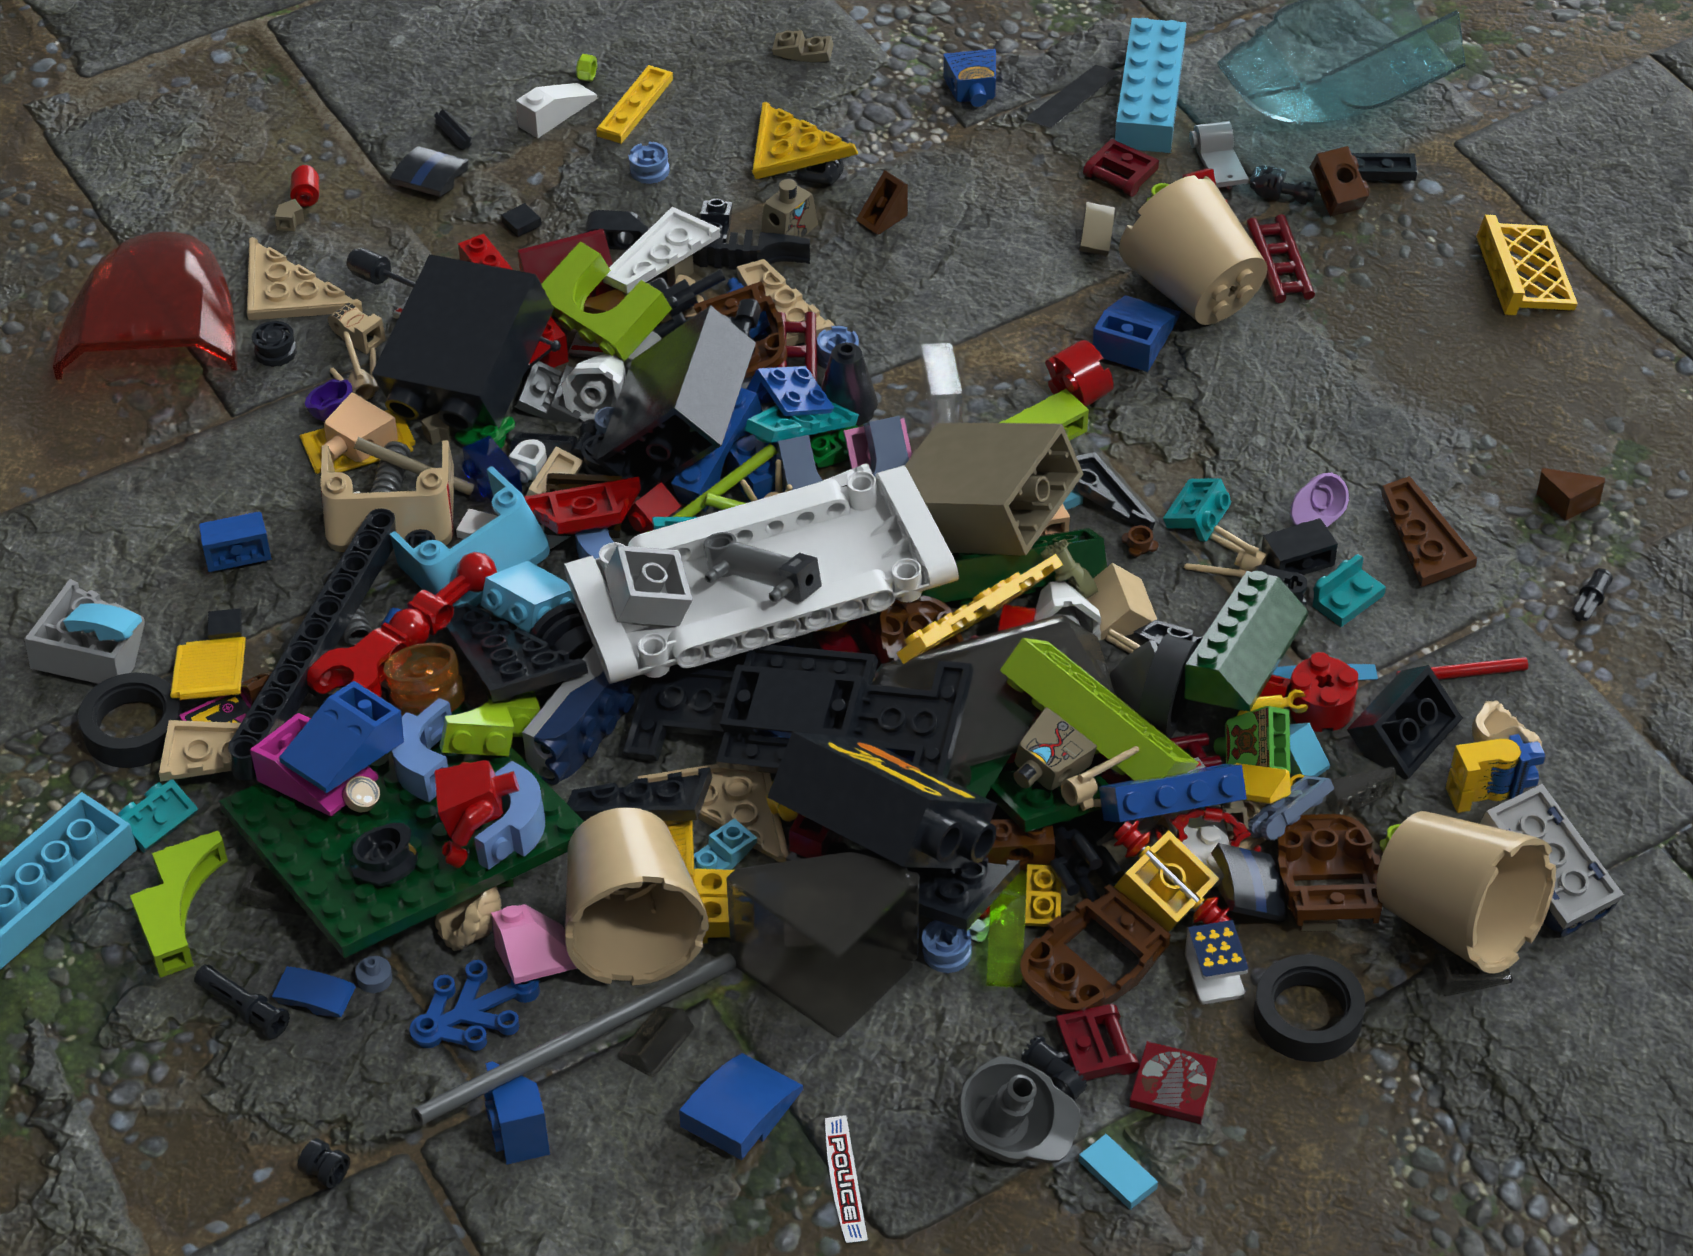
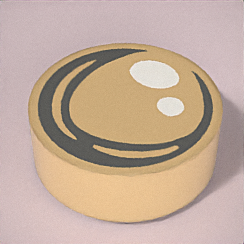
M366 776L352 778L343 791L344 802L350 809L357 812L371 810L380 796L378 785Z

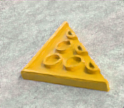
M768 102L762 103L752 170L755 179L858 154L855 144L846 143L840 137L828 131L823 132L817 126L802 119L798 120L794 118L793 114L780 108L775 109Z

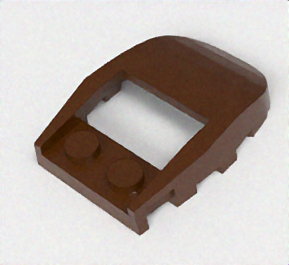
M762 281L694 304L696 314H699L711 305L719 313L727 317H736L740 301L743 299H754L758 301L761 312L766 311L772 334L756 342L744 379L754 376L759 368H775L787 359L783 319L781 313H778L771 296H766Z
M920 596L913 602H901L895 599L888 609L880 611L875 634L880 663L888 686L923 690L932 689L934 678L906 679L903 673H899L895 664L903 663L896 653L907 646L904 639L919 629L922 630L934 621L937 622L945 615L953 613L951 608L942 601L929 596ZM961 633L905 663H927L942 660L971 663L974 668L973 662L966 660L965 652L968 649L965 647L966 642ZM974 669L969 693L976 689L980 682L977 669ZM983 697L975 698L971 701L969 709L972 714L979 712V708L985 701Z
M1341 814L1300 815L1301 817L1297 822L1286 825L1284 834L1278 837V864L1287 906L1297 926H1303V921L1372 918L1373 924L1379 923L1382 903H1379L1377 895V874L1381 860L1379 854L1375 855L1372 849L1373 840L1364 825L1354 818ZM1362 878L1363 883L1295 886L1294 881Z
M1111 884L1104 887L1105 895L1094 902L1086 898L1076 904L1075 910L1065 917L1061 918L1058 915L1048 924L1049 929L1041 938H1035L1022 955L1020 968L1027 987L1047 1005L1064 1014L1111 1004L1137 986L1169 946L1171 934ZM1093 920L1140 958L1139 964L1114 985L1066 946Z

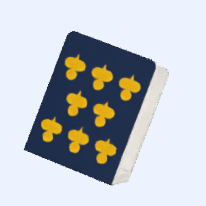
M1233 920L1188 927L1185 958L1200 1004L1244 998L1245 991L1240 975L1248 973V965Z

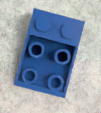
M1125 295L1104 310L1094 327L1093 345L1106 360L1148 372L1178 321L1181 311Z
M353 681L326 699L279 756L280 763L325 793H328L404 742L401 710L356 681Z

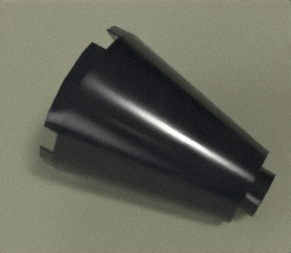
M848 342L838 344L831 351L821 389L832 403L859 414L856 425L861 426L873 418L878 406L877 396L861 348Z

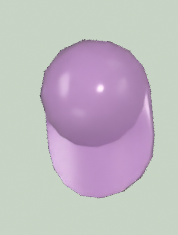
M1322 473L1313 477L1294 496L1290 511L1293 524L1298 525L1302 522L1321 518L1326 527H1328L1337 520L1347 509L1349 501L1348 488L1340 476L1333 473Z

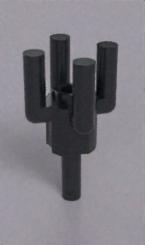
M718 270L691 285L688 284L686 279L671 287L668 286L663 278H658L648 283L663 293L672 308L668 313L672 319L654 328L653 332L662 338L686 323V318L682 312L698 303L696 295L726 280L722 271Z
M1061 822L1053 824L1055 856L1057 858L1050 861L1049 867L1068 895H1076L1080 890L1085 899L1088 898L1091 902H1094L1101 896L1088 879V873L1091 870H1097L1103 866L1111 879L1116 883L1125 873L1105 846L1092 847L1079 830L1072 829L1067 831Z

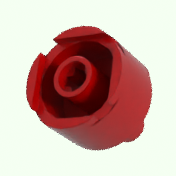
M1087 340L1076 342L1045 361L1051 380L1048 381V386L1054 395L1067 389L1087 407L1113 390L1114 383L1109 367L1103 370L1099 361L1104 358L1093 344Z
M1316 652L1311 655V658L1300 662L1292 672L1289 693L1295 689L1303 691L1306 696L1295 698L1293 705L1305 704L1308 706V709L1303 713H1295L1291 710L1290 715L1297 724L1310 723L1314 732H1322L1323 728H1333V731L1345 727L1351 721L1354 714L1358 690V672L1343 661L1329 657L1324 652Z

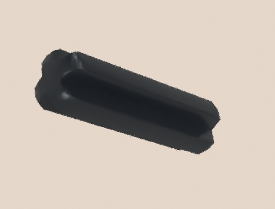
M442 109L434 114L436 118L435 123L460 149L464 150L472 145V137L446 110Z

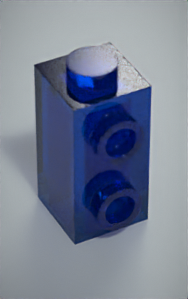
M491 436L463 447L464 461L461 463L463 471L469 479H474L483 497H488L492 502L493 493L487 469L491 466L523 494L520 471Z

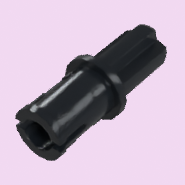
M1603 568L1596 569L1588 584L1580 589V597L1572 609V614L1576 616V621H1588L1596 607L1604 602V594L1613 581V576L1608 570Z

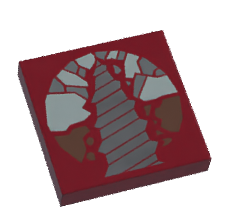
M1147 1041L1129 1107L1201 1124L1218 1058Z

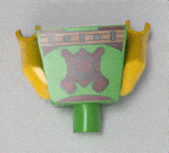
M1295 689L1285 698H1282V695L1258 697L1250 712L1240 710L1236 717L1227 720L1225 723L1226 737H1219L1215 740V753L1220 757H1226V764L1241 763L1286 769L1291 774L1289 710L1284 708L1290 707L1295 713L1305 712L1308 709L1307 705H1293L1294 699L1305 697V693ZM1296 774L1290 778V787L1295 784L1297 779L1303 778L1305 775Z

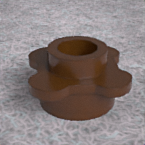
M1134 526L1128 533L1122 535V542L1127 544L1129 554L1138 557L1148 551L1155 552L1158 549L1159 544L1153 540L1152 530L1146 526Z

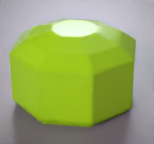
M582 54L577 61V78L582 81L592 82L596 75L597 58L593 55Z

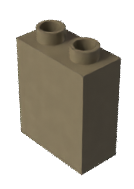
M937 423L921 445L913 451L905 465L951 553L1026 556L1083 475L1063 424Z

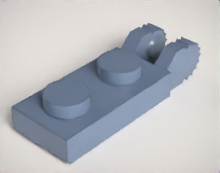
M1304 776L1291 786V794L1288 797L1267 804L1253 819L1248 821L1250 836L1252 838L1263 837L1266 840H1275L1277 837H1281L1285 832L1286 825L1297 822L1302 813L1310 807L1322 803L1323 797L1334 790L1331 779Z

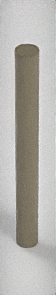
M358 437L354 449L418 475L426 469L433 468ZM454 476V490L471 496L475 484Z

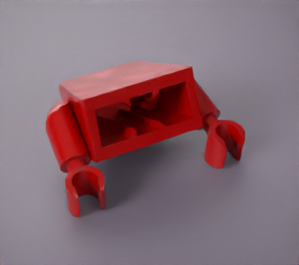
M486 760L472 763L463 762L457 766L435 770L438 814L449 837L453 841H448L443 845L442 853L445 856L446 863L455 868H460L465 863L468 854L467 850L462 848V846L468 844L474 831L481 825L495 820L503 814L501 797L519 791V784L514 771L496 776L490 762Z

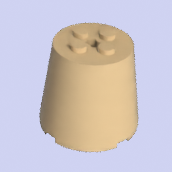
M1195 175L1184 177L1157 192L1138 210L1141 216L1133 227L1127 225L1121 237L1119 253L1122 260L1202 325L1215 324L1240 310L1256 294L1267 274V263L1215 183L1207 176L1203 179H1198Z
M638 808L610 809L584 821L571 836L567 853L565 942L568 955L573 964L582 973L597 981L611 984L612 980L631 981L632 986L659 981L687 966L703 948L702 941L706 931L709 929L705 906L667 825L655 814Z
M1420 811L1404 820L1390 838L1378 868L1377 895L1383 907L1476 968L1494 974L1506 970L1519 960L1517 952L1525 941L1532 944L1546 918L1553 897L1556 865L1550 863L1549 854L1552 852L1550 845L1537 837L1436 813Z

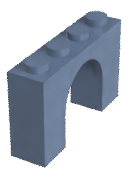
M900 416L863 424L871 458L870 469L874 476H876V473L906 465L909 458ZM809 435L773 443L778 452L776 459L782 461V487L784 492L788 484H791L792 490L823 481L816 470Z

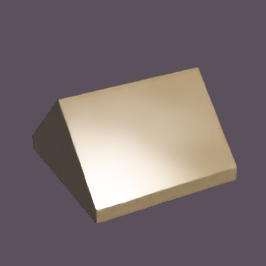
M1111 563L1093 578L1098 592L1087 600L1099 610L1101 616V640L1106 639V636L1109 635L1107 633L1109 629H1113L1124 636L1133 635L1135 630L1157 620L1142 579Z

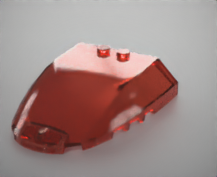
M153 232L128 239L102 257L79 291L64 322L53 363L56 380H62L63 369L84 352L197 346L225 360L230 366L231 371L237 370V330L227 282L213 252L205 243L193 236L177 232Z

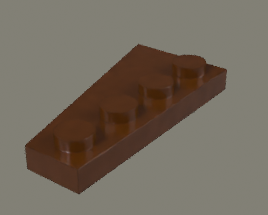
M1410 476L1383 485L1381 495L1421 587L1476 567L1477 557Z

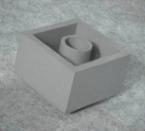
M617 545L605 570L617 622L680 626L693 600L679 550Z

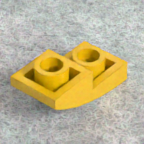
M1027 864L1025 926L1048 927V924L1058 915L1061 917V884L1051 871L1049 865Z

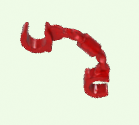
M1196 808L1190 810L1187 814H1178L1174 819H1170V822L1177 829L1176 838L1181 842L1188 838L1184 828L1189 823V819L1200 816L1205 821L1220 823L1223 819L1227 823L1233 824L1235 836L1229 840L1231 846L1239 847L1240 842L1251 835L1243 823L1237 822L1234 816L1218 808ZM1156 829L1155 836L1157 840H1159L1162 837V835ZM1256 845L1252 850L1260 852L1261 847Z

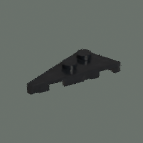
M1096 452L1076 456L1083 475L1073 488L1075 492L1135 526L1142 525L1153 530L1156 520Z

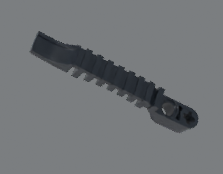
M594 210L588 215L585 233L603 229L609 249L628 250L650 228L643 224L641 218L634 212ZM745 230L743 245L738 244V233L736 232L730 233L729 244L723 243V234H720V238L716 239L715 242H711L693 253V263L700 264V267H708V264L714 265L718 269H722V266H729V270H736L737 266L765 259L769 264L776 262L810 264V239L760 232L758 246H753V230Z

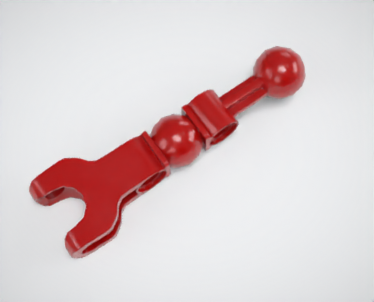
M472 552L464 555L457 564L456 578L436 595L428 590H421L414 596L412 601L407 603L408 608L394 614L389 624L384 622L381 628H376L352 647L336 648L324 653L308 670V686L318 693L326 694L336 687L346 686L356 681L381 697V683L405 661L406 657L411 655V650L422 646L428 639L429 634L434 636L438 630H442L450 623L454 614L453 604L468 591L478 593L483 591L485 578L497 573L494 561L485 553Z

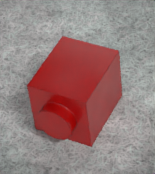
M661 482L631 506L626 516L631 526L642 534L653 530L652 517H671L681 505Z

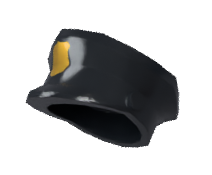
M390 823L363 833L356 839L353 845V856L349 859L350 869L354 878L382 887L395 883L413 872L418 862V851L409 843L412 830L404 823Z

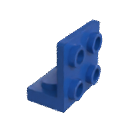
M806 366L759 368L746 388L757 393L760 403L775 402L785 416L832 413L834 409L827 395Z
M261 512L199 524L208 572L272 559Z

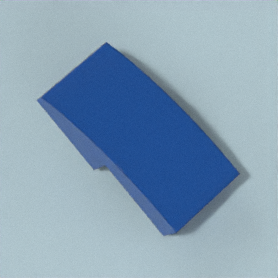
M287 966L272 997L279 1004L307 1007L314 1015L342 1017L356 986L351 982L328 974Z

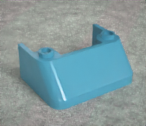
M493 466L489 467L487 472L493 493L492 506L498 517L449 549L438 540H428L413 549L396 531L390 533L398 566L423 590H428L436 595L456 578L457 564L461 558L472 552L487 554L494 561L497 573L525 561L537 565L549 555L550 546L548 538L522 493ZM468 591L453 604V607L464 603L477 606L481 603L483 591L479 593Z

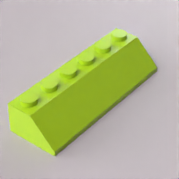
M1022 638L1000 669L1008 677L1006 682L1012 688L1021 693L1025 691L1033 697L1031 702L1041 711L1048 707L1097 745L1095 754L1100 752L1110 760L1122 752L1138 746V753L1111 767V769L1121 775L1126 773L1133 780L1163 778L1188 773L1199 764V762L1048 641Z

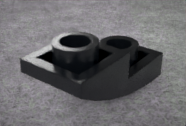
M722 199L704 200L701 220L720 228V234H723V243H728L732 202Z

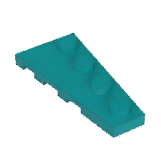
M832 403L834 406L832 413L785 416L776 405L749 418L745 431L754 434L755 438L759 441L773 443L855 426L859 414Z

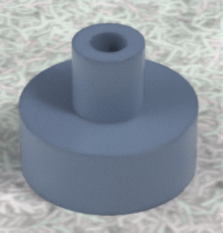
M367 957L360 961L356 967L357 983L365 992L378 993L384 991L392 982L391 965L383 957Z

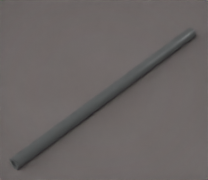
M725 953L411 1110L412 1118L417 1125L422 1126L723 975L736 967V961L730 953Z

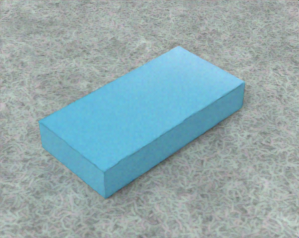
M1107 1134L1079 1154V1162L1130 1210L1158 1187V1181Z

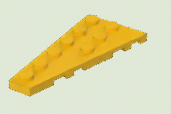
M1055 554L1022 575L1017 572L993 587L987 588L975 596L969 604L963 605L953 613L945 615L937 622L934 621L922 630L919 629L904 639L907 646L896 654L903 664L911 661L993 615L1003 608L1004 604L1007 605L1063 565Z

